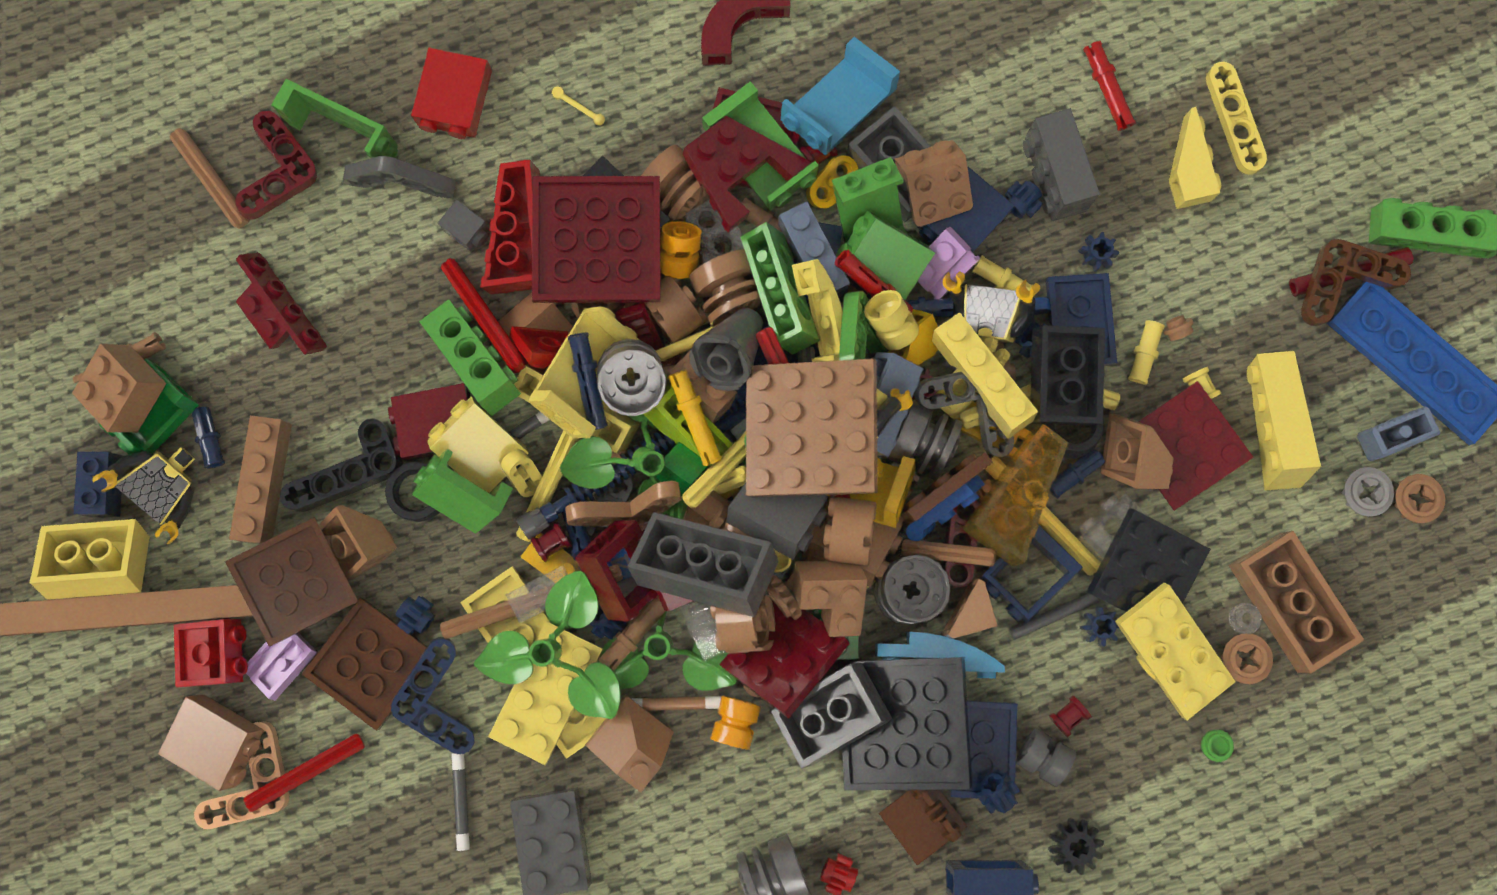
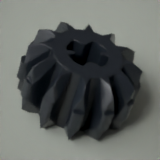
M1069 818L1067 822L1068 829L1061 823H1058L1056 827L1061 834L1059 836L1053 833L1050 834L1049 838L1057 842V845H1051L1048 847V851L1052 854H1057L1053 862L1057 866L1064 864L1065 872L1071 873L1075 867L1077 873L1083 875L1085 872L1084 864L1094 870L1096 865L1092 861L1093 857L1097 859L1103 858V854L1096 851V848L1102 847L1104 841L1094 839L1098 835L1099 830L1095 827L1088 829V821L1082 819L1077 825L1075 819ZM1079 842L1082 844L1081 850L1074 851L1071 849V843Z

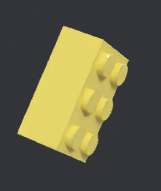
M136 519L41 526L30 584L47 600L140 593L150 536Z

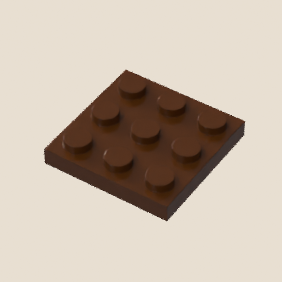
M986 452L979 457L972 453L950 470L953 476L947 472L925 490L929 495L926 496L922 491L906 503L902 510L904 514L901 515L904 519L902 522L904 527L906 528L992 464L993 461Z
M315 517L225 561L269 647L359 602Z
M360 597L358 599L359 602L354 604L302 675L374 730L378 731L392 714L391 704L395 695L428 646L415 636L408 635L397 626L395 621ZM425 659L423 663L429 664L430 662L428 659ZM424 670L419 671V672L415 675V677H414V681H415V682L417 681V679L420 677V675L423 673ZM407 686L405 690H410L411 687Z

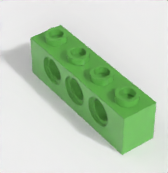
M1387 198L1371 209L1368 244L1400 248L1408 247L1415 250L1489 259L1497 255V215L1493 214V211L1486 209L1472 212L1464 211L1461 206L1440 208L1433 207V204L1429 202L1408 204L1402 203V200L1398 198ZM1402 218L1409 222L1410 228L1403 224ZM1433 222L1439 226L1440 232L1435 230ZM1463 226L1468 228L1470 236L1465 233Z
M765 222L740 236L769 327L774 329L782 349L795 354L820 341L805 295L798 296L792 269L794 262L784 234Z
M448 299L419 322L478 403L492 417L521 395L514 385L518 379L507 365L501 368L498 363L503 360L492 345L486 348L483 343L488 339L477 325L471 328L468 323L473 319L461 305L459 308H456Z

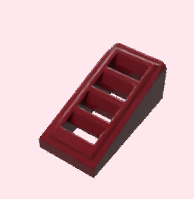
M644 302L614 312L618 322L634 330L637 338L650 345L655 351L665 347L662 331Z

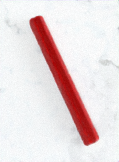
M453 258L443 262L441 270L513 373H519L522 369L526 368L527 362L459 264Z

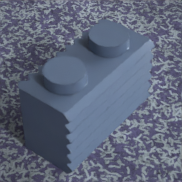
M1424 406L1359 432L1357 438L1367 459L1374 461L1440 435V430L1430 409Z

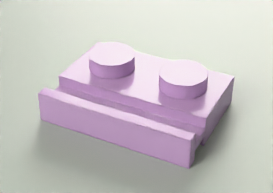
M948 227L929 246L935 254L918 279V282L927 292L930 291L935 296L934 299H941L949 292L943 286L945 275L950 272L951 280L957 282V273L961 271L965 275L981 258L975 256L968 244L951 227Z
M299 633L271 647L265 642L247 662L248 669L246 674L268 699L276 701L318 652Z

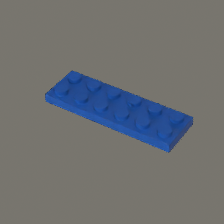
M1364 281L1327 322L1332 329L1423 407H1428L1437 419L1468 445L1475 444L1497 419V384L1383 287Z

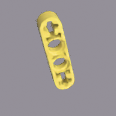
M1218 62L1207 73L1206 83L1237 168L1244 174H1255L1266 164V151L1234 66L1228 62ZM1218 72L1221 75H1227L1228 78L1224 83L1222 79L1216 80L1215 76ZM1226 88L1227 91L1221 94L1220 92ZM1224 99H1235L1238 103V110L1228 111L1224 106ZM1236 125L1244 126L1248 130V138H1237L1234 134V127ZM1252 142L1253 145H1251L1247 150V147L1244 146ZM1248 155L1257 158L1258 161L1254 166L1252 162L1246 163L1245 158Z

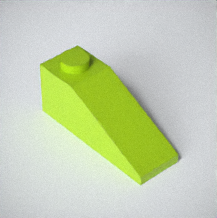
M672 385L666 386L665 393L659 404L649 412L644 413V415L675 443L681 442L700 456L682 410L678 411L676 404H678V400ZM705 416L720 455H723L733 443Z

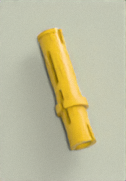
M684 369L681 372L678 371L669 375L667 378L670 380L678 400V404H676L678 411L682 410L703 462L702 464L703 466H708L709 463L714 464L723 458L720 455L701 408L700 402H702L700 395H696L687 373L688 371Z

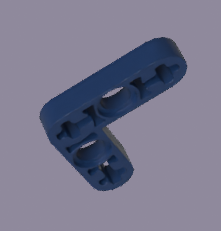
M438 637L429 643L395 695L391 704V711L397 720L457 755L465 754L474 745V732L472 728L428 701L456 656L454 643L449 638ZM445 644L448 646L447 653L450 656L448 658L443 656L438 661L436 667L442 668L440 672L432 665L423 663L425 659H428L431 663L436 655V651L433 648L435 646L440 648ZM426 670L432 674L433 682L430 686L422 688L415 683L414 677L419 671ZM407 686H410L414 692L422 694L424 697L420 699L416 695L411 705L414 711L407 710L403 714L400 712L401 706L397 702L399 700L405 702L408 699L411 691L405 689ZM430 714L439 715L443 721L442 726L436 731H430L424 725V719ZM448 722L454 724L450 728V731L460 735L462 731L466 732L467 744L460 743L459 746L454 745L455 738L448 733L445 739L440 737L446 731Z

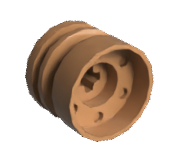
M672 145L664 150L650 163L641 175L660 176V210L670 218V222H686L701 209L709 197L704 186L699 185L693 172L690 170L688 163L682 155L684 150L679 145Z
M744 249L720 255L704 263L689 275L697 297L712 296L702 305L704 312L710 313L708 321L711 326L718 325L742 308L757 311L763 307L754 279L747 280L752 276V271Z

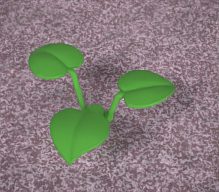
M644 414L629 416L634 421L642 422L641 430L647 444L646 447L638 448L634 452L632 459L611 458L612 449L609 443L599 437L591 436V438H582L572 446L560 466V471L566 479L575 485L597 489L606 486L613 480L615 472L612 464L634 466L635 469L650 477V479L645 480L640 485L639 496L652 485L661 482L656 478V475L663 470L664 458L659 452L654 450L655 444L651 440L647 424L652 428H658ZM670 508L662 514L670 516Z
M576 571L564 576L548 593L545 601L546 615L553 621L562 622L553 633L549 634L547 639L538 640L530 647L528 640L522 634L516 631H504L489 641L483 652L474 662V666L484 675L505 684H518L526 681L533 673V664L539 667L554 664L557 668L561 667L579 675V677L574 678L570 682L568 688L569 701L578 712L590 717L613 719L619 710L621 702L620 683L615 672L609 666L601 662H594L584 672L581 668L560 660L562 648L556 639L565 630L567 624L576 629L584 628L594 621L598 613V596L583 571Z
M667 611L660 617L656 632L647 638L644 650L639 652L636 645V651L634 653L631 651L614 671L621 689L632 688L642 683L649 673V665L642 658L643 656L648 655L651 659L661 660L668 654L689 656L683 664V675L688 684L698 690H716L722 687L733 686L737 681L719 665L728 653L725 650L719 651L717 649L715 639L709 637L698 639L692 651L674 648L672 637L663 631ZM617 638L608 641L602 647L604 650L601 656L604 654V652H606V650L612 645V643Z

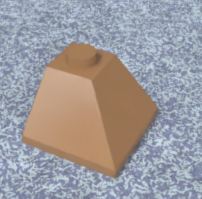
M1109 413L1103 453L1105 464L1101 467V474L1136 489H1169L1173 471V457L1153 427Z
M343 505L336 506L319 524L348 582L384 561L397 549L392 535L387 531L382 521Z
M625 694L621 699L617 715L613 719L606 718L585 745L619 777L642 792L662 767L674 732Z

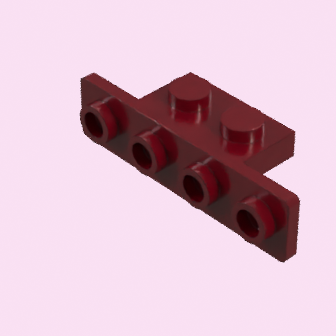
M258 252L240 254L236 261L252 283L236 300V303L269 349L278 348L290 335L305 355L324 351L327 345L321 338L320 333L310 323L302 308L294 301L284 283L273 272L268 261Z

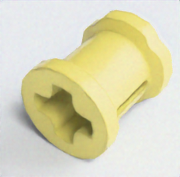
M1208 367L1200 369L1182 379L1189 386L1198 381L1211 399L1222 394L1220 390H1216L1208 375Z

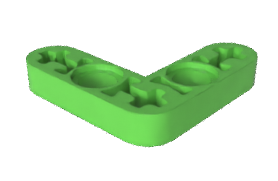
M863 291L850 292L844 295L839 350L840 361L865 359L866 347L870 353L888 350L882 345L876 335V331L865 317L864 309L869 299Z

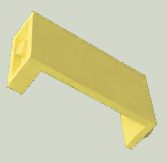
M603 306L584 308L568 334L570 336L588 332L593 360H597V364L604 350L614 342L624 339L639 340L634 330L623 326L615 319V314ZM567 336L528 399V402L572 438H591L596 427L586 419L577 374L572 371L571 365L574 364Z

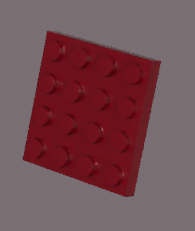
M533 176V303L661 302L660 176Z

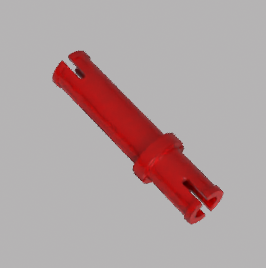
M1096 41L1091 43V48L1086 46L1083 51L1093 70L1092 78L1100 86L1116 123L1117 130L1122 131L1127 129L1128 125H1135L1136 121L1132 116L1114 74L1116 71L1115 66L1109 63L1102 42Z
M844 250L836 258L835 266L845 272L872 297L882 291H896L893 285L883 282L865 264L857 259L850 250ZM905 301L908 310L912 313L913 306Z

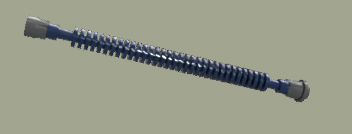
M814 343L810 347L815 349V357H819L820 352ZM795 353L792 355L791 361L798 363V355ZM734 398L730 409L735 412L738 410L736 404L740 408L745 406L742 400ZM730 409L724 413L726 416L731 414ZM658 431L654 433L656 440L650 435L652 442L655 444L654 450L662 456V450L667 455L670 452L668 446L672 449L676 446L674 441L664 434L661 436ZM644 440L640 442L642 447H646L647 444ZM637 444L633 446L635 451L640 448ZM629 448L628 450H626L627 454L629 455L628 457H626L624 453H621L619 455L621 458L624 459H632L634 453ZM617 463L613 466L615 472L613 480H616L618 484L622 483L621 475L625 480L629 478L628 471L632 476L636 474L634 466L631 467ZM613 480L609 483L611 488L616 487ZM573 483L571 486L574 491L571 492L569 487H566L564 490L567 495L553 504L548 502L540 508L537 507L532 511L524 513L516 518V521L527 539L530 540L540 534L550 523L560 518L558 515L565 511V507L569 504L580 501L587 502L586 497L593 501L595 500L592 495L594 492L597 497L601 496L600 488L578 487ZM606 486L601 487L605 493L609 491Z

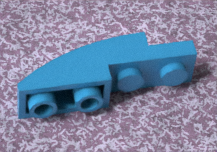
M907 632L906 644H875V656L883 657L882 660H899L901 657H914V659L964 657L965 671L977 672V678H996V672H1005V666L992 656L974 646L946 636Z

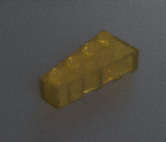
M1041 424L1031 430L965 524L963 530L985 547L995 550V554L1012 567L1026 563L1031 540L1036 535L1040 515L1043 508L1046 507L1050 487L1057 476L1068 442L1045 424Z

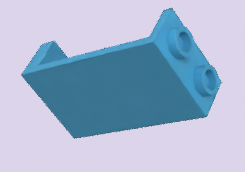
M853 37L846 44L844 59L795 104L787 99L782 102L780 120L788 130L795 131L803 137L811 148L818 149L824 155H827L897 89L900 71L857 38Z

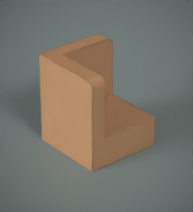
M713 490L696 508L688 506L683 520L719 528L725 521L731 502Z

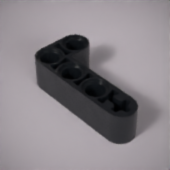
M373 418L362 422L358 429V437L364 454L284 485L280 493L282 504L288 509L305 512L388 480L392 472L403 464L400 454L398 455L394 449V435L390 427ZM380 427L382 431L379 440L371 442L370 432L374 428ZM390 455L392 457V465L389 469L382 471L380 462L383 457ZM361 466L363 469L362 478L357 482H353L351 473L356 467ZM328 478H332L334 483L332 490L324 493L322 490L323 482ZM297 491L303 492V493L312 492V493L314 494V495H311V494L302 495V496L299 497V502H300V503L294 502V498H296V497L298 496Z

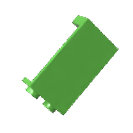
M285 79L271 106L289 126L300 131L312 110L370 138L364 149L370 158L378 156L397 157L398 145L383 125Z
M751 81L702 117L703 129L705 131L728 116L804 157L758 100V90ZM814 161L787 182L773 167L765 163L747 177L745 181L771 211L776 206L782 208L793 198L792 194L798 189L802 188L805 190L817 180L816 176L818 175L819 165Z
M891 157L832 180L844 243H847L852 235L853 226L857 219L864 216L867 210L906 232L902 222L897 185L904 182Z

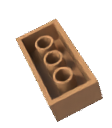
M1294 531L1279 533L1228 565L1297 673L1311 674L1364 641Z

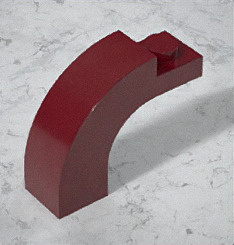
M719 0L709 12L703 26L701 35L702 65H732V40L739 27L753 19L790 18V0Z

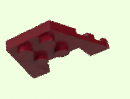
M728 116L685 146L682 153L699 185H703L710 197L709 203L713 210H717L723 220L722 226L727 233L743 222L750 213L729 191L765 163L773 167L787 182L811 164L804 157Z

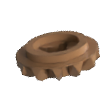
M1414 474L1398 482L1399 486L1394 492L1396 500L1394 507L1399 509L1402 514L1401 517L1413 523H1428L1440 516L1445 506V494L1441 485L1434 478L1425 474ZM1420 491V497L1430 502L1419 504L1417 508L1416 501L1411 500L1409 495L1418 494Z
M773 575L766 591L786 618L791 616L794 620L798 619L801 616V610L797 601L782 581Z
M1254 634L1235 635L1229 642L1225 643V648L1221 655L1223 664L1233 679L1243 684H1255L1262 681L1268 676L1273 665V654L1269 645L1261 637ZM1252 650L1250 659L1255 665L1245 664L1241 667L1242 658L1239 657L1237 652L1248 653Z

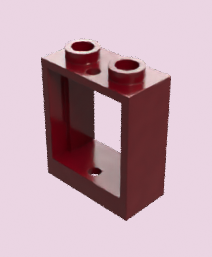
M636 520L612 522L574 557L581 571L586 574L596 591L599 604L608 620L631 621L640 614V610L648 602L657 597L656 590L638 585L624 597L607 565L623 548H625L631 560L643 535Z

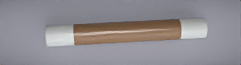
M721 696L633 698L632 700L647 711L719 709Z

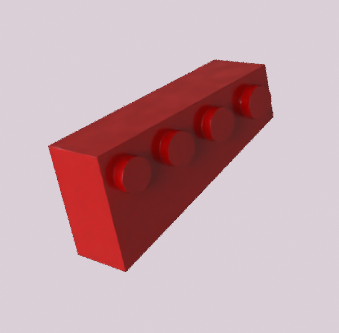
M530 159L500 163L494 198L496 205L494 217L490 222L489 231L491 236L484 260L486 262L485 273L482 276L480 285L489 294L532 290L533 176H540V170Z

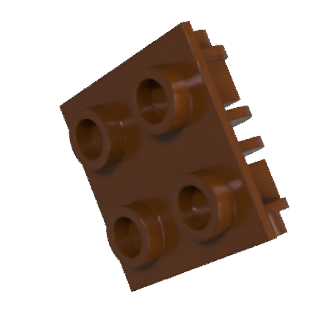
M908 790L879 812L881 818L917 866L949 841L954 842L962 836L961 832L967 828V825L941 790Z

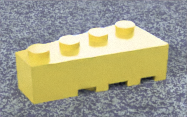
M1295 352L1257 354L1247 367V380L1252 387L1264 490L1301 488L1321 467Z

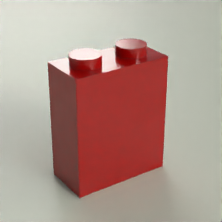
M428 47L411 114L421 130L429 133H436L437 130L446 131L450 136L458 139H466V136L476 137L492 73L488 60Z

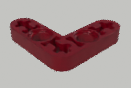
M262 111L255 115L253 127L257 137L280 167L237 194L235 205L240 215L246 219H257L313 185L317 179V171L313 161L279 116L271 111ZM264 122L272 124L276 133L274 138L267 128H263L262 124ZM283 143H289L294 149L289 155H280L277 153L278 146ZM296 160L303 170H307V176L303 177L301 174H298L293 164ZM273 182H282L285 185L284 191L276 195L271 194L268 191V187ZM263 190L266 199H268V201L264 202V199L260 196L259 191ZM250 199L252 202H255L256 207L251 209L249 206H246L245 201Z

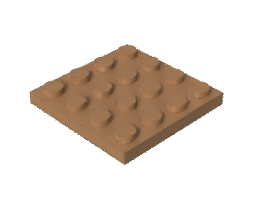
M875 359L755 365L753 368L751 366V375L746 380V496L878 493L877 361Z

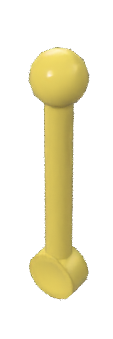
M554 87L552 89V95L555 99H562L592 118L596 125L604 124L605 117L602 114H595L564 94L561 87Z

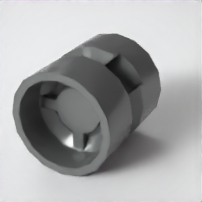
M1035 728L1022 745L1016 758V764L1031 773L1038 771L1040 779L1054 787H1058L1073 766L1076 751L1061 742L1053 744V738L1050 735Z

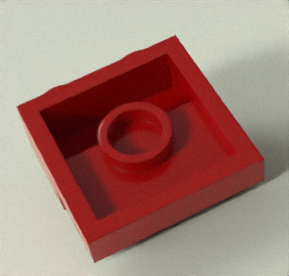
M512 326L509 338L531 366L543 369L549 367L570 332Z
M241 619L174 624L175 688L243 682V675L247 672L248 663L242 657V643L245 642L247 633L244 626L241 625Z

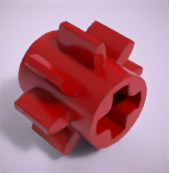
M839 853L836 860L827 858L820 876V881L827 883L825 886L826 892L834 895H841L842 890L851 892L858 874V869L851 867L853 863L852 858Z

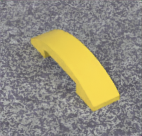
M818 259L794 264L792 269L798 296H808L811 315L820 339L817 342L820 356L811 358L812 362L840 361L839 350L843 311L835 287Z

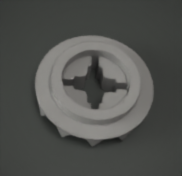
M1364 467L1352 471L1353 473L1344 480L1345 487L1342 491L1347 501L1346 505L1351 507L1355 514L1367 517L1384 513L1391 506L1394 498V488L1389 477L1381 470L1372 467ZM1362 485L1365 487L1377 486L1370 494L1372 499L1369 497L1359 498L1360 493L1364 491Z

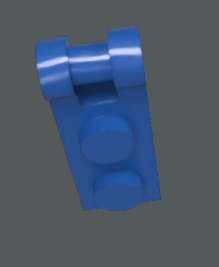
M978 474L917 521L910 524L906 529L908 538L917 542L922 540L934 530L937 520L942 525L957 514L953 509L957 505L961 504L965 508L978 499L979 495L976 491L985 485Z

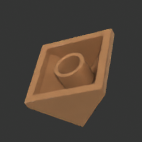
M532 292L498 321L508 336L512 326L568 332L573 328L554 303H533Z
M976 579L967 585L941 636L957 638L998 626L984 581Z

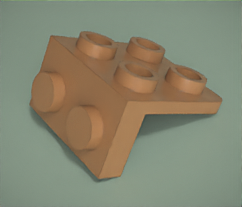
M953 140L940 141L932 147L920 151H909L904 156L895 158L896 167L907 184L912 217L917 226H924L969 211L973 207L966 155Z

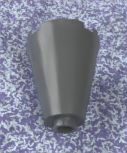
M742 308L699 337L689 353L690 364L695 374L700 379L704 376L711 381L710 386L715 389L731 391L742 387L751 375V366L753 368L759 342L756 338V333L764 328L761 316L752 309Z

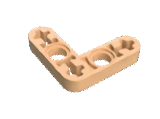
M266 721L253 723L262 728L263 732H267V738L263 739L264 749L271 747L272 751L258 756L255 753L249 760L254 788L201 802L194 812V819L198 826L203 829H213L274 814L287 806L289 792L280 796V800L275 802L276 807L270 802L254 812L249 811L246 815H240L235 810V802L239 797H245L263 787L262 782L272 781L285 774L277 732L271 723ZM260 742V747H259V749H258L257 751L262 750L261 742ZM264 758H269L274 762L275 770L270 776L263 775L259 770L260 762ZM209 805L211 810L226 807V813L213 817V823L211 818H205L204 812L209 810Z

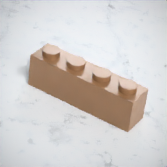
M250 416L229 540L261 544L273 538L292 424L281 419Z

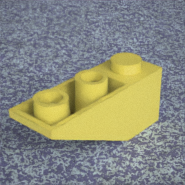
M1196 107L1191 108L1183 118L1169 178L1176 209L1211 202L1220 194L1221 189L1220 177L1218 173L1214 172L1212 165L1213 151L1211 146L1206 144L1204 136L1205 123L1202 116L1198 115Z

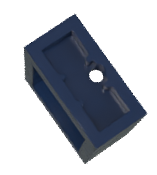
M1035 523L983 574L982 581L985 582L988 594L996 600L1000 597L1008 605L1005 610L1017 622L1022 619L1027 624L1081 571L1082 566L1041 526ZM1032 543L1064 575L1027 610L995 577Z
M946 860L947 895H1034L1039 893L1038 875L1033 874V869L1022 860Z

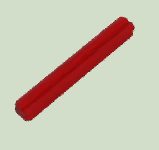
M359 734L350 736L245 796L243 800L247 809L250 812L258 810L364 749L365 744Z

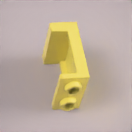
M471 396L467 401L463 399L451 410L452 416L444 424L439 422L432 428L428 434L430 437L428 445L438 456L447 449L452 451L453 454L447 464L459 475L490 493L506 477L501 468L503 458L509 452L516 449L523 450L527 455L529 452L517 437L514 438Z

